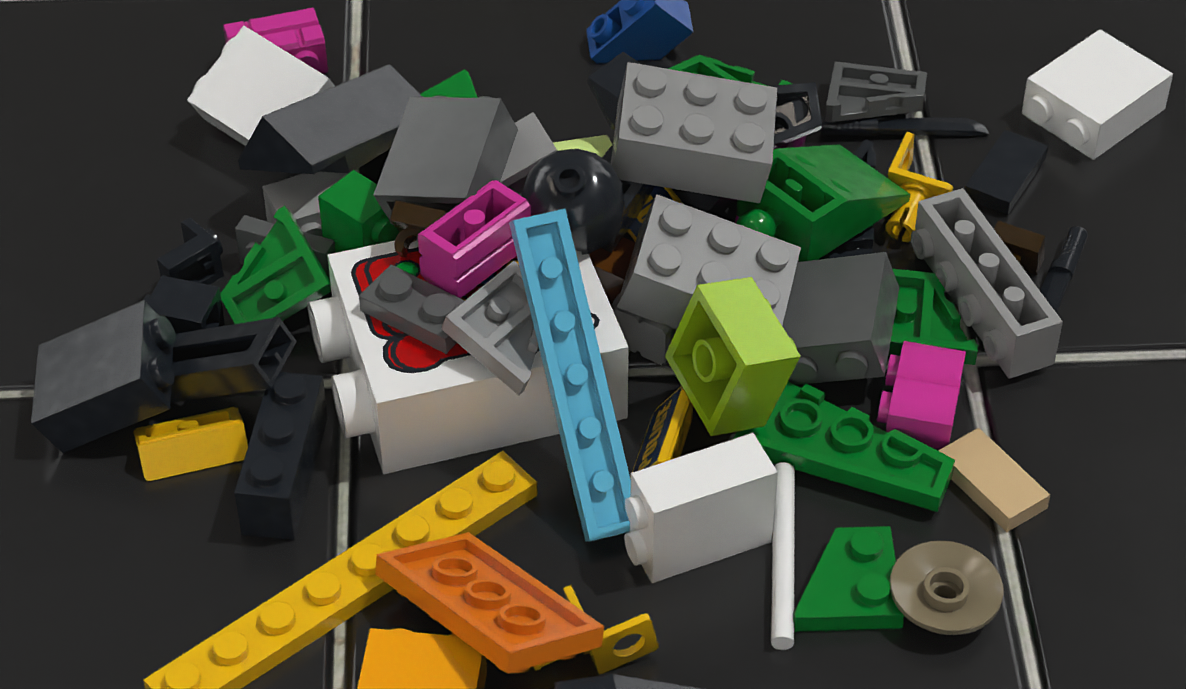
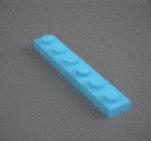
M566 209L513 220L509 225L585 541L591 542L630 532V521L625 509V499L631 496V479Z

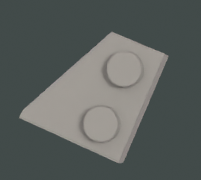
M513 261L445 317L441 329L517 395H520L524 392L530 379L532 364L539 346L518 263Z

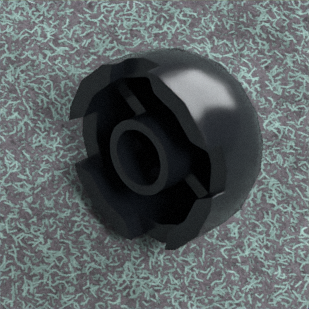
M577 148L559 150L540 159L528 173L522 190V197L527 199L531 205V216L566 209L575 251H581L582 255L590 254L607 245L619 232L625 210L623 185L611 164L596 153Z

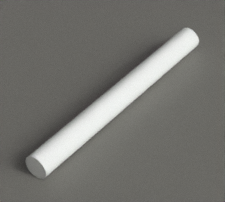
M782 462L774 466L778 475L772 533L771 645L778 650H787L794 645L795 468L790 463Z

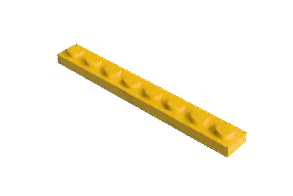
M501 451L143 679L145 689H242L392 591L393 587L375 575L377 554L467 532L476 536L536 497L537 481L510 456Z

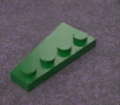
M787 382L764 427L736 431L734 439L754 433L767 456L774 464L790 463L794 466L795 470L935 512L939 511L953 475L955 459L896 429L886 432L872 425L869 421L870 416L854 407L845 411L825 401V393L807 383L800 388Z

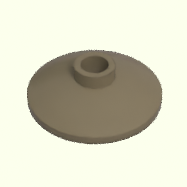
M930 541L918 544L905 551L897 559L891 572L890 592L897 608L914 624L935 633L957 635L976 631L993 620L1002 603L1003 583L995 566L980 552L960 543Z

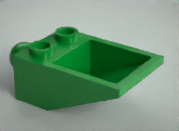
M840 144L776 148L773 150L772 167L760 203L737 200L736 215L739 218L736 224L801 247L798 258L799 262L818 260L908 203L910 193Z

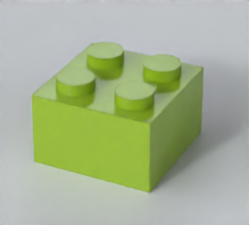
M752 277L697 285L665 354L666 360L710 436L764 427L801 357L794 341L787 335L774 314L771 304L763 296Z

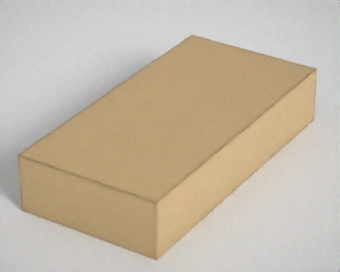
M980 428L938 450L955 459L951 479L1006 533L1048 508L1050 494Z

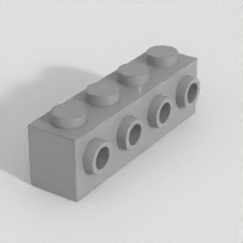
M962 188L919 201L915 230L911 233L913 250L919 259H924L933 273L937 275L945 289V293L947 292L957 305L963 322L967 326H972L982 340L987 356L992 361H997L1008 378L1053 365L1055 363L1063 321L966 191Z

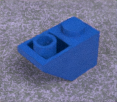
M621 0L608 12L596 17L590 27L586 29L590 58L596 63H608L622 52H625L636 61L662 59L694 32L689 6L684 0Z

